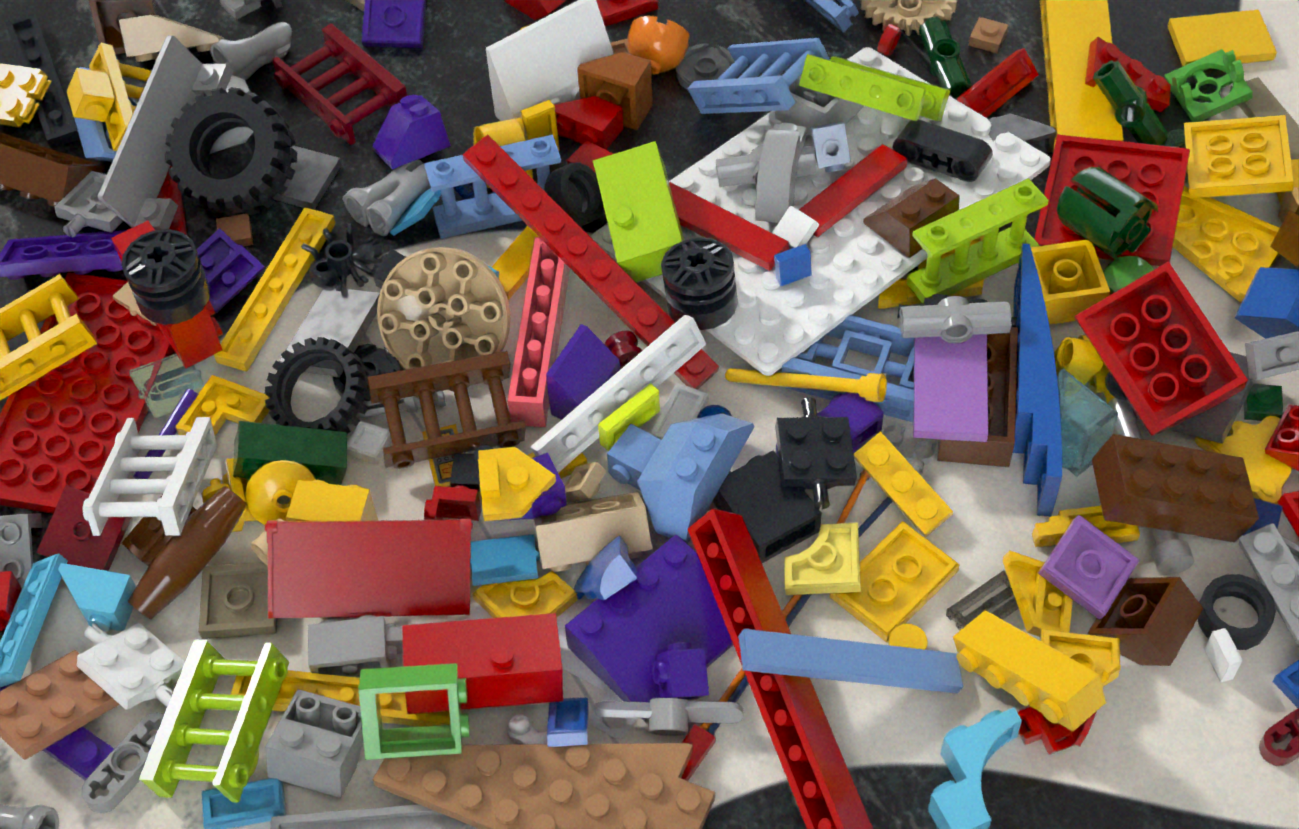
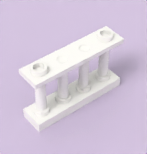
M196 417L191 431L187 432L186 435L139 436L135 419L127 418L121 432H118L116 435L113 449L89 498L85 499L83 504V516L86 521H89L93 536L101 535L109 517H157L158 520H162L166 536L181 535L217 447L210 417ZM182 449V452L178 453L176 457H137L140 450ZM132 471H173L172 475H169L167 479H127ZM119 494H163L162 498H159L157 502H116Z

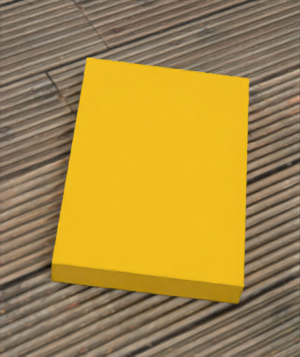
M1259 9L1171 18L1168 22L1167 27L1182 66L1221 49L1225 53L1233 50L1236 61L1240 59L1242 63L1275 60L1277 54Z
M902 521L860 561L861 592L830 593L829 597L887 643L892 630L899 625L906 624L959 571L960 564Z

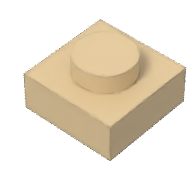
M598 462L576 466L564 485L566 500L571 503L591 499L601 487L600 481L605 475L606 470Z

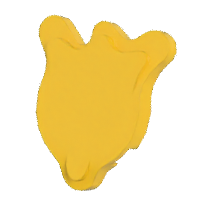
M1268 416L1257 425L1235 421L1230 429L1231 436H1226L1223 444L1195 437V443L1205 451L1242 457L1254 500L1263 507H1272L1277 504L1281 497L1282 488L1290 476L1292 467L1267 455L1265 448L1280 418Z

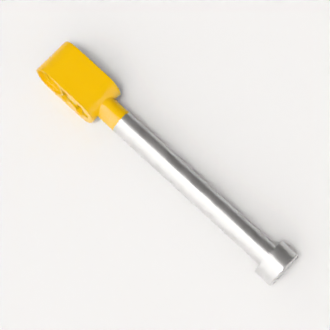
M1080 335L1078 337V339L1089 341L1086 335ZM1103 363L1100 371L1095 373L1088 381L1091 392L1093 394L1104 393L1118 435L1143 439L1129 401L1117 399L1107 390L1105 377L1109 370ZM1151 528L1157 545L1152 551V557L1160 574H1177L1193 565L1194 557L1186 540L1179 539L1176 532Z

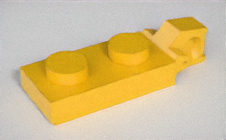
M1101 505L1060 510L1058 515L1049 517V522L1035 523L1031 534L1035 547L1057 545L1073 519L1080 515L1116 543L1138 541L1140 537V531L1136 525L1104 520Z

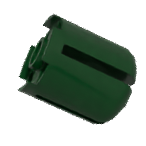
M1088 167L1071 179V182L1078 186L1077 190L1079 193L1068 186L1064 187L1057 205V214L1060 221L1084 239L1091 241L1093 245L1112 258L1119 261L1117 256L1126 250L1133 253L1150 233L1151 228L1146 225L1151 217L1152 209L1158 213L1157 204L1102 168Z

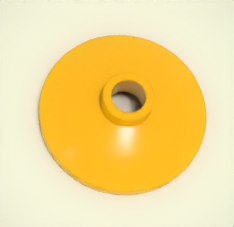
M279 460L263 465L251 476L246 487V503H248L247 507L250 513L263 525L267 523V520L282 519L287 521L286 516L297 481L311 482L316 480L314 475L305 466L294 461ZM286 495L290 497L288 503L279 504L277 502L280 496Z

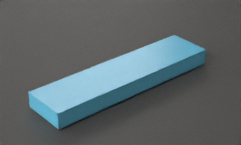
M55 554L32 564V568L28 573L0 641V688L18 682L22 678L62 577L58 568L60 563L67 564L68 562L60 554Z

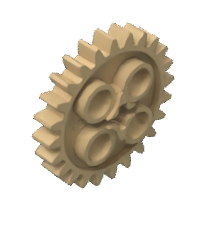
M859 0L861 1V10H866L865 17H873V25L883 23L882 30L885 31L886 27L891 23L905 30L907 36L911 34V30H916L919 34L920 25L925 23L928 18L938 16L943 21L951 20L952 13L956 11L957 0Z

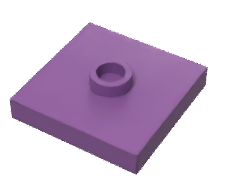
M1078 515L1073 519L1038 574L1095 617L1101 619L1108 612L1140 560L1082 516Z

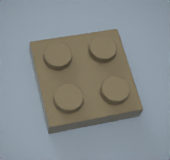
M263 562L206 566L203 569L198 630L202 639L277 633V618L268 619V567Z

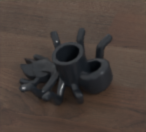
M352 223L346 224L347 242L342 240L333 241V237L328 229H323V235L328 243L325 249V259L320 256L315 248L305 243H302L301 246L303 250L311 253L315 259V262L309 266L312 282L320 288L336 285V291H341L342 288L346 289L347 276L350 274L357 286L363 287L364 283L369 282V279L364 275L359 276L354 266L369 276L374 277V274L387 256L385 254L381 257L384 251V243L378 244L380 238L373 240L372 236L361 242L358 250L353 252ZM371 263L375 264L373 269H370L369 267L364 265Z

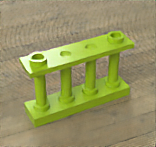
M810 54L806 56L799 82L801 87L913 121H918L919 116L934 121H942L950 94L948 89L843 58L831 56V59L827 60Z
M1028 178L914 230L912 236L928 254L926 267L907 275L906 284L923 304L924 298H931L934 294L951 295L1019 263L1023 243L1030 244V247L1039 246L1025 229L1027 216L1047 206L1049 200ZM1012 222L1010 228L999 232L1000 227ZM984 235L982 241L970 246L972 240ZM955 249L954 254L941 259L942 254Z
M194 640L139 780L159 797L173 798L180 780L213 782L212 785L231 802L239 803L243 789L248 783L249 773L281 684L287 675L289 661L272 643H265L259 661L225 660L207 640ZM220 675L253 676L246 695L212 694ZM207 709L240 711L233 730L200 729L199 727ZM194 744L227 746L219 766L186 764V761Z

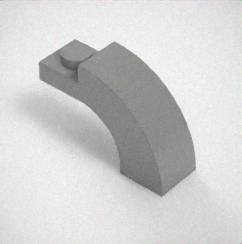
M782 123L774 124L773 129L767 130L757 178L756 221L779 223L790 205L794 207L796 171L799 157L806 141V126Z

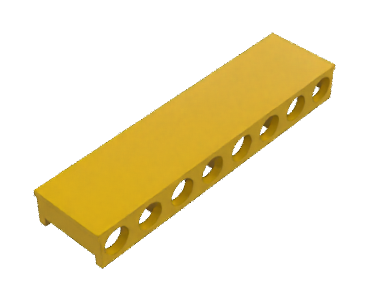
M1040 0L1050 126L1056 130L1053 152L1057 134L1123 141L1122 125L1116 121L1114 108L1098 85L1091 87L1085 84L1089 44L1096 37H1100L1107 43H1112L1108 1Z

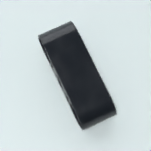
M920 119L918 121L910 120L892 144L893 150L906 157L907 162L966 182L975 181L993 156L991 147L985 141Z

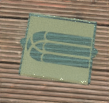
M176 354L129 371V375L139 390V398L145 400L155 419L172 413L186 389H191L199 394L205 385L201 378V371L196 370L194 365L185 369Z

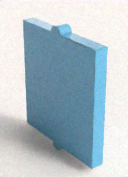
M430 188L420 194L405 210L390 233L394 236L424 218L435 202L439 200L441 191L432 192Z
M534 534L472 541L470 569H472L473 586L538 578L537 561L540 560V554L535 548Z

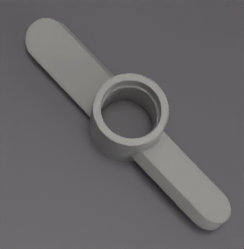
M655 698L651 699L650 703L598 702L595 704V714L601 717L649 718V733L677 736L688 734V722L738 723L743 719V707L734 702Z

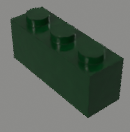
M239 421L234 440L233 477L250 480L251 476L263 465L273 461L288 460L305 466L311 471L316 480L325 481L328 484L341 485L347 470V432Z

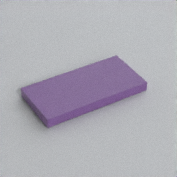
M987 334L972 335L969 340L957 344L945 342L942 336L914 338L913 438L987 442Z

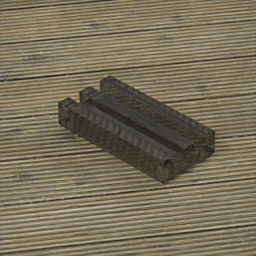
M1003 570L949 607L946 611L948 619L950 621L953 619L956 622V627L961 630L985 610L991 611L1014 595L1007 573ZM1003 584L1007 586L1003 591L985 601L965 617L961 614ZM1015 597L993 611L992 614L1003 620L1018 610Z

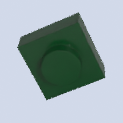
M1254 384L1243 404L1244 420L1262 421L1268 416H1276L1281 419L1284 414L1282 386Z

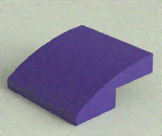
M220 228L196 249L210 286L209 301L216 313L265 269L264 265L242 245L236 244Z

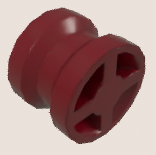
M629 330L616 332L605 341L606 347L620 360V370L643 351L640 347H637L638 339L636 335Z

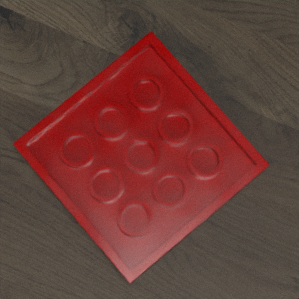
M1057 134L1044 193L1049 202L1047 206L1041 208L1034 240L1039 246L1086 240L1060 221L1057 214L1059 196L1065 186L1079 193L1077 190L1078 186L1071 182V179L1077 173L1088 167H1100L1155 202L1158 207V213L1152 209L1151 217L1146 225L1151 228V231L1144 242L1133 253L1126 250L1117 257L1138 256L1153 266H1161L1168 261L1170 263L1190 149ZM1093 245L1098 259L1115 260Z

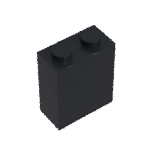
M774 450L763 456H755L746 465L733 472L729 471L712 501L718 510L742 515L762 563L820 531L822 512L814 507V502L802 487H782L779 457Z

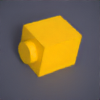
M76 68L67 90L73 117L105 122L115 100L108 73Z

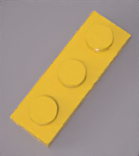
M881 431L854 453V459L925 538L953 515L951 508Z

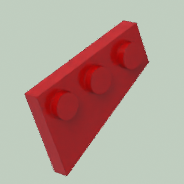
M1096 37L1089 44L1086 85L1095 87L1097 84L1093 80L1094 73L1102 65L1110 61H1119L1135 86L1141 87L1146 92L1147 103L1151 109L1162 112L1170 105L1171 84L1164 77L1155 75L1146 69L1140 61L1131 59L1114 44L1107 43L1100 37Z

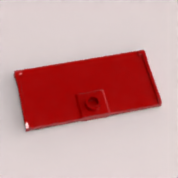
M471 518L460 520L360 521L267 520L264 528L267 532L268 619L355 618L364 615L376 617L470 615L471 529L473 528Z

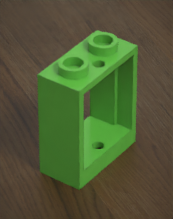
M457 663L361 669L358 691L365 760L462 754V738L470 737L469 714H461L460 703H467L466 678L458 679ZM448 689L450 725L383 729L379 693Z

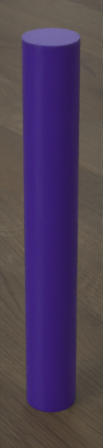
M186 389L159 435H175L177 433L176 425L199 395L191 389ZM149 450L145 457H162L166 450ZM136 471L133 477L135 479H149L153 471Z

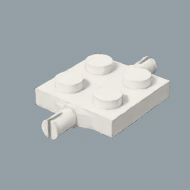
M139 622L113 636H108L97 624H92V627L89 626L85 630L84 636L96 646L77 656V667L126 710L142 701L158 699L168 707L173 695L170 687L179 680L185 665L184 660Z

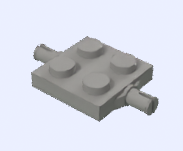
M91 171L55 206L57 217L70 221L63 227L65 234L69 237H75L86 226L112 233L123 222L119 216L98 199V194L107 175Z

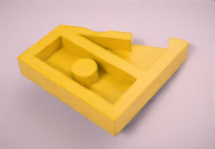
M1009 550L1003 556L1002 562L1027 633L1039 637L1041 630L1070 633L1073 599L1038 574L1045 562Z

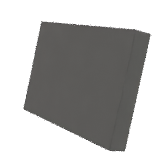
M1230 352L1248 379L1243 391L1169 429L1223 444L1256 379L1249 378L1247 357Z

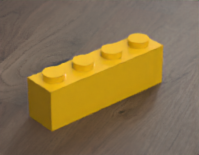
M986 610L953 636L957 649L956 658L966 671L977 673L996 689L1002 688L1013 695L1022 705H1030L1040 711L1052 723L1058 722L1069 730L1074 731L1106 703L1098 673Z

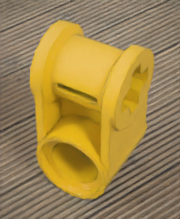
M1066 337L1054 351L1059 399L1077 395L1091 377L1102 368L1104 362L1090 341Z

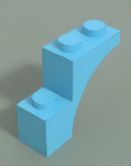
M1015 708L1004 712L1000 710L992 711L985 715L979 723L966 727V725L957 726L944 737L940 755L956 783L952 780L944 782L936 787L931 794L928 811L938 829H989L991 818L983 801L981 774L992 755L1003 745L1017 738L1022 720Z

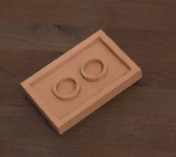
M76 650L0 691V737L24 760L120 705L77 667V656L80 653Z

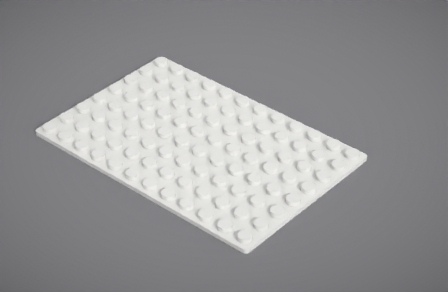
M869 47L863 48L847 59L928 83ZM949 96L942 121H934L919 116V119L979 138L989 144L993 151V156L975 181H962L907 162L905 169L821 236H811L806 245L811 253L812 275L784 286H780L776 280L775 266L769 271L732 252L738 305L735 314L726 323L713 329H706V331L766 376L773 375L782 368L783 364L791 358L797 357L842 323L845 318L854 314L927 259L928 254L924 249L910 258L863 224L865 217L910 187L935 178L960 195V210L1029 178L1032 180L1050 166V157L1010 132L999 134L996 140L992 141L988 135L991 131L989 119ZM864 106L845 124L851 162L844 164L845 169L834 172H825V168H818L816 163V174L796 176L794 208L799 210L880 145L884 144L893 150V142L910 119ZM771 111L669 182L772 233L778 224L777 222L755 220L757 188L755 182L719 187L716 159L750 155L754 148L763 145L767 130L773 129L774 124H782L783 122L776 120L775 111ZM806 134V141L803 147L813 146L812 136ZM606 224L592 234V239L609 256L616 260L609 226ZM681 226L684 240L702 237ZM663 274L643 280L644 283L666 299Z

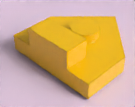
M516 447L478 451L484 522L522 518L532 507L531 504L544 491L547 492L556 482L555 474Z
M1041 630V642L1098 673L1102 687L1118 678L1120 672L1119 638Z

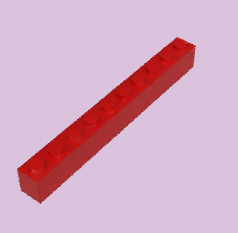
M717 509L710 510L687 530L742 665L739 634L743 629L791 634L742 515ZM744 671L807 829H873L811 679L809 677Z

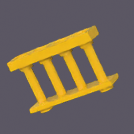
M100 43L89 68L92 71L108 73L115 100L105 123L113 151H117L136 109V106L132 105L128 97L140 99L144 90L142 87L126 84L122 76L147 82L152 70L119 63V60L116 59L113 45Z
M60 274L0 309V401L97 344L95 336L79 316L75 314L71 317L67 306L79 300V298ZM55 314L58 325L41 334L37 324ZM25 331L29 342L11 352L7 341Z

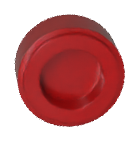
M891 23L886 27L879 41L877 52L886 56L893 53L901 36L900 27Z

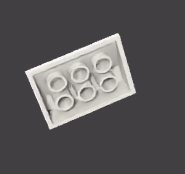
M578 0L486 48L495 116L500 121L519 117L522 119L521 110L549 99L553 105L580 99L578 66L582 63L614 54L596 0Z

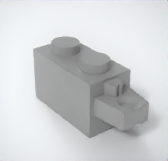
M364 615L357 619L344 621L328 619L318 624L308 625V666L311 673L360 678L361 669L391 668L390 659L397 658V654L403 653L402 627H396V624H386L384 616Z

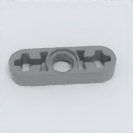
M151 713L145 716L86 779L81 792L83 799L90 809L97 813H106L113 810L139 783V778L156 738V735L151 737L150 731L153 729L159 730L165 714ZM139 742H141L144 747L147 746L149 748V751L147 753H145L143 748L138 744ZM129 754L140 756V761L134 769L129 771L120 769V762L125 756ZM112 772L121 780L120 783L115 778H111L110 774ZM98 788L108 789L109 794L106 797L102 795L96 796L95 791Z

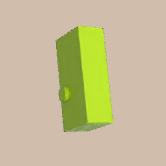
M656 141L593 160L617 263L635 282L662 275L661 262L665 253L673 245L684 241L666 169Z

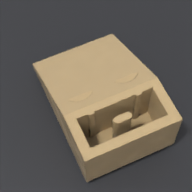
M146 15L119 20L126 56H135L136 62L157 59L167 36H175L187 49L197 47V52L209 51L213 44L224 39L222 36L158 15Z

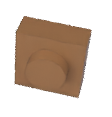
M979 17L970 35L969 46L998 54L1007 35L1008 24Z

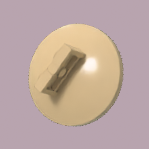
M428 248L404 258L387 276L378 299L377 317L381 337L389 353L396 357L399 365L405 370L499 353L503 351L509 336L511 322L510 307L507 295L498 277L479 258L456 248Z

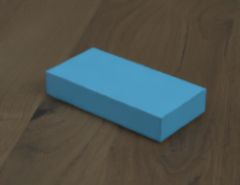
M269 778L248 782L243 789L239 803L231 802L217 788L203 790L204 829H230L268 822L274 816H286L283 781L277 778Z

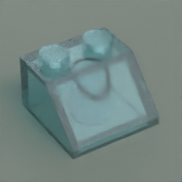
M1062 369L1057 377L1062 433V468L1068 469L1078 477L1092 465L1091 459L1112 436L1118 412L1069 372Z

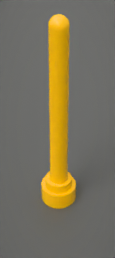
M730 368L725 372V378L729 382L859 393L860 397H864L866 401L883 402L887 391L886 376L878 373H868L867 376H861L860 379L782 372H775L773 375L766 376L758 370Z

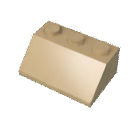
M638 491L568 503L567 506L562 507L552 515H542L533 519L542 569L550 568V571L553 572L568 570L572 567L571 564L586 561L588 565L607 544L619 535L628 546V557L630 559L641 557L644 555V551L652 550L646 507Z

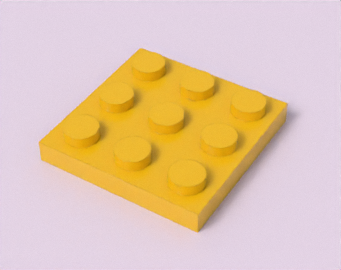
M1285 115L1184 123L1185 148L1190 149L1187 168L1189 198L1293 191L1294 179Z

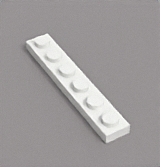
M688 315L680 318L530 447L535 456L537 457L548 452L559 473L599 438L598 424L650 383L657 388L707 344L694 318Z

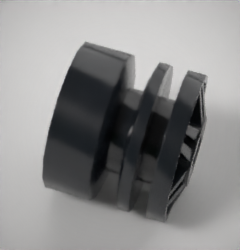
M171 229L154 230L138 237L130 243L124 252L121 266L139 310L148 320L162 325L178 324L192 319L203 310L209 300L210 286L193 240L187 235Z
M699 237L679 242L665 253L661 267L669 316L677 322L684 315H688L694 318L699 330L713 329L726 323L735 314L738 305L732 252L726 245L714 239Z

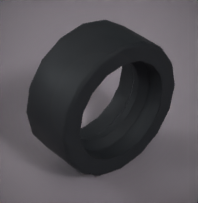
M580 162L570 163L554 170L548 175L544 191L580 227L596 221L602 215L604 205L597 176L589 166ZM568 180L576 186L580 193L582 211L570 199Z
M1225 574L1213 579L1204 589L1199 601L1203 610L1197 620L1199 627L1208 639L1212 631L1225 628L1237 650H1247L1259 645L1267 636L1274 622L1276 608L1273 597L1261 583L1241 574ZM1230 596L1243 599L1254 608L1258 614V621L1255 626L1250 628H1237L1228 625L1214 611V602L1218 598Z

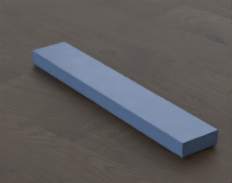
M743 629L739 634L742 668L744 671L958 693L963 688L959 663L956 658L957 653Z

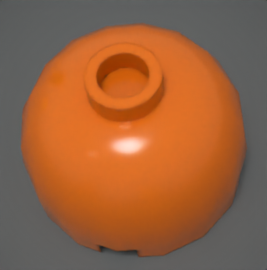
M644 16L634 19L627 41L629 53L650 60L651 74H658L676 68L684 59L688 50L689 33L684 27L674 21L668 20L667 25L657 23L658 17Z

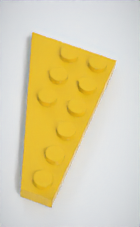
M1184 186L1173 248L1242 303L1256 271L1260 267L1272 268L1280 254L1271 248L1270 245L1280 228L1211 197L1189 198V189Z

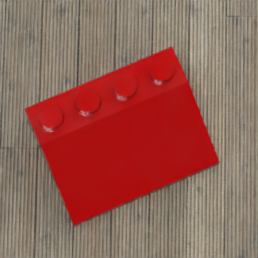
M1169 261L1075 315L1076 321L1151 436H1155L1217 406L1243 391L1248 382L1247 377Z

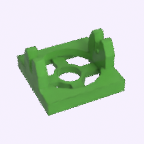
M1221 49L1165 74V79L1171 84L1172 93L1192 122H1201L1253 98V91L1244 80L1242 62L1240 59L1236 61L1233 50L1225 53ZM1212 68L1224 71L1227 74L1216 79L1207 77L1203 71ZM1191 76L1197 81L1196 87L1191 90L1189 83H1185ZM1233 83L1230 93L1222 99L1220 96L1221 88ZM1204 84H1214L1218 88L1212 94H1203L1199 91V88ZM1201 99L1204 101H1210L1211 103H1200L1194 100Z

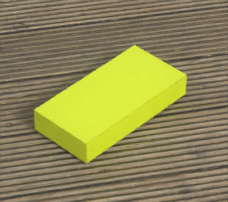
M650 383L598 424L600 445L609 451L630 424L640 428L660 412L659 390Z

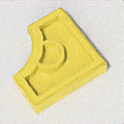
M858 523L821 524L819 535L809 548L799 554L784 557L786 595L861 592Z

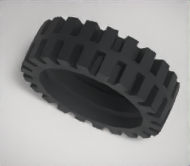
M317 337L316 341L313 338L304 339L305 346L299 342L292 345L294 353L285 350L281 354L285 361L280 363L276 360L272 367L277 370V373H269L267 381L272 386H265L264 394L269 397V399L265 400L266 407L271 410L269 412L271 418L276 421L277 425L350 433L348 425L350 423L354 426L359 424L361 420L356 415L358 413L365 415L368 408L363 402L371 400L367 390L369 389L367 376L370 374L367 367L363 365L364 362L348 347L333 339L328 340L325 337ZM323 360H333L339 363L344 368L347 379L345 392L338 405L327 416L313 422H305L298 419L292 411L291 397L293 387L299 376L311 365Z

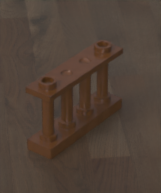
M504 351L368 377L371 404L380 403L384 405L392 441L391 447L383 448L385 468L404 469L412 466L415 462L454 455V453L475 451L483 445L509 448L525 441V421L511 422L502 381L509 378L510 375L508 352ZM484 383L489 387L498 426L477 430L467 388L470 385ZM443 390L454 392L463 433L442 437L433 399L435 392ZM415 396L419 398L428 439L407 443L398 401L401 398Z

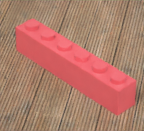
M535 237L507 400L511 422L525 421V425L531 427H546L550 404L546 373L557 358L570 268L540 237Z

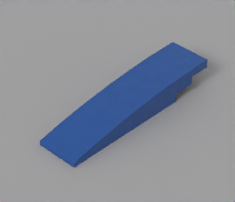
M1023 243L1014 283L1013 317H1017L1016 328H1018L1015 444L1013 453L1023 454V484L1037 485V516L1052 517L1062 480V433L1058 381L1049 321L1030 244Z

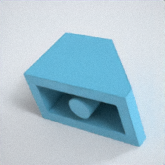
M60 563L58 570L88 625L92 627V624H97L104 632L110 629L124 631L134 608L128 602L136 588L131 575Z

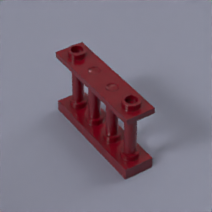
M331 23L322 28L325 41L323 47L293 66L289 67L278 56L273 58L276 71L274 78L282 89L287 88L323 120L337 138L342 137L352 146L356 143L352 126L384 105L392 107L400 103V100L407 96V91L403 83ZM329 57L332 59L336 58L340 62L309 83L300 77V75ZM347 73L354 74L359 78L327 99L318 92ZM365 89H372L377 94L347 115L342 114L337 109L338 106Z

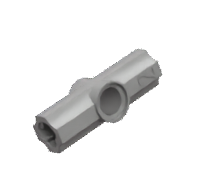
M763 145L754 148L750 155L716 159L719 187L754 182L757 185ZM813 146L803 147L798 161L796 176L816 174Z
M951 296L942 299L938 305L900 307V331L903 338L942 336L945 342L957 344L969 340L972 335L1010 333L1011 308L1010 303H1007V301L968 303L966 298Z

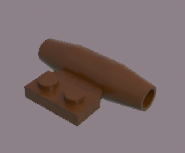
M224 486L198 509L192 506L181 535L166 536L162 520H158L157 517H143L121 543L148 566L128 602L147 618H154L190 586L225 544L248 503Z

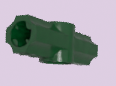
M938 16L931 17L919 27V34L931 61L930 72L938 78L941 88L950 90L949 96L957 100L959 96L972 87L960 58V44L952 39L945 21L939 19Z
M1110 61L1102 65L1094 73L1093 80L1114 108L1116 121L1120 125L1127 127L1138 143L1161 146L1168 140L1169 133L1147 103L1146 92L1141 87L1135 86L1119 61ZM1127 105H1133L1135 108L1127 107Z

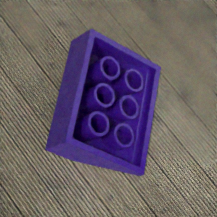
M674 535L636 567L637 579L607 599H596L565 625L567 647L623 702L650 703L651 699L660 698L659 685L654 682L652 669L653 663L656 661V655L668 651L669 644L688 642L691 643V649L705 648L706 667H709L733 646L697 552L677 535Z

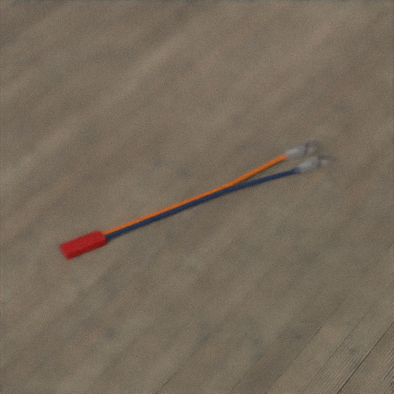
M896 421L895 425L885 427L882 434L895 431ZM905 426L901 427L900 435L902 438L899 441L891 442L895 448L903 443ZM926 439V441L917 442L913 449V456L906 459L920 475L923 473L924 464H928L934 459L937 442L932 444V456L922 458V460L916 458L915 450L919 447H925ZM864 469L859 474L860 478L836 524L845 523L865 482L870 479V476ZM887 497L858 528L859 538L893 502L890 497ZM812 594L793 595L782 610L788 627ZM743 668L738 672L718 702H737L749 685ZM721 723L693 725L681 742L693 745V753L681 779L689 781L715 744L716 736L714 734Z

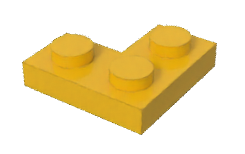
M211 375L175 428L178 435H186L187 432L191 431L196 417H210L214 435L216 436L226 419L239 424V421L262 423L270 411L265 403V400L269 399V397L264 393Z

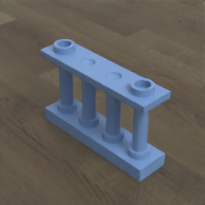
M819 38L730 45L728 50L734 63L717 80L694 81L687 89L701 114L789 110L796 103L789 91V87L802 74L807 54L827 60L830 59Z
M553 135L500 146L524 171L536 168L537 184L543 190L547 177L550 174L549 165L561 163V157ZM463 155L424 163L431 191H441L443 205L433 207L441 239L522 221L496 193L487 194L486 183L463 161ZM473 183L475 198L456 202L453 187Z

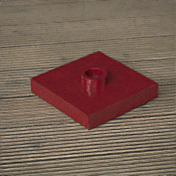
M66 485L37 553L47 557L60 554L68 560L67 564L109 571L132 517H109L101 535L93 536L89 521H86L83 516V504L90 494Z

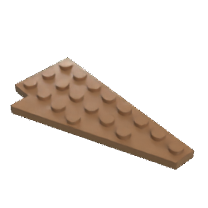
M688 743L588 744L548 747V744L462 745V754L385 758L373 778L374 785L378 788L478 829H702L715 800L714 791L681 779L693 753V745Z

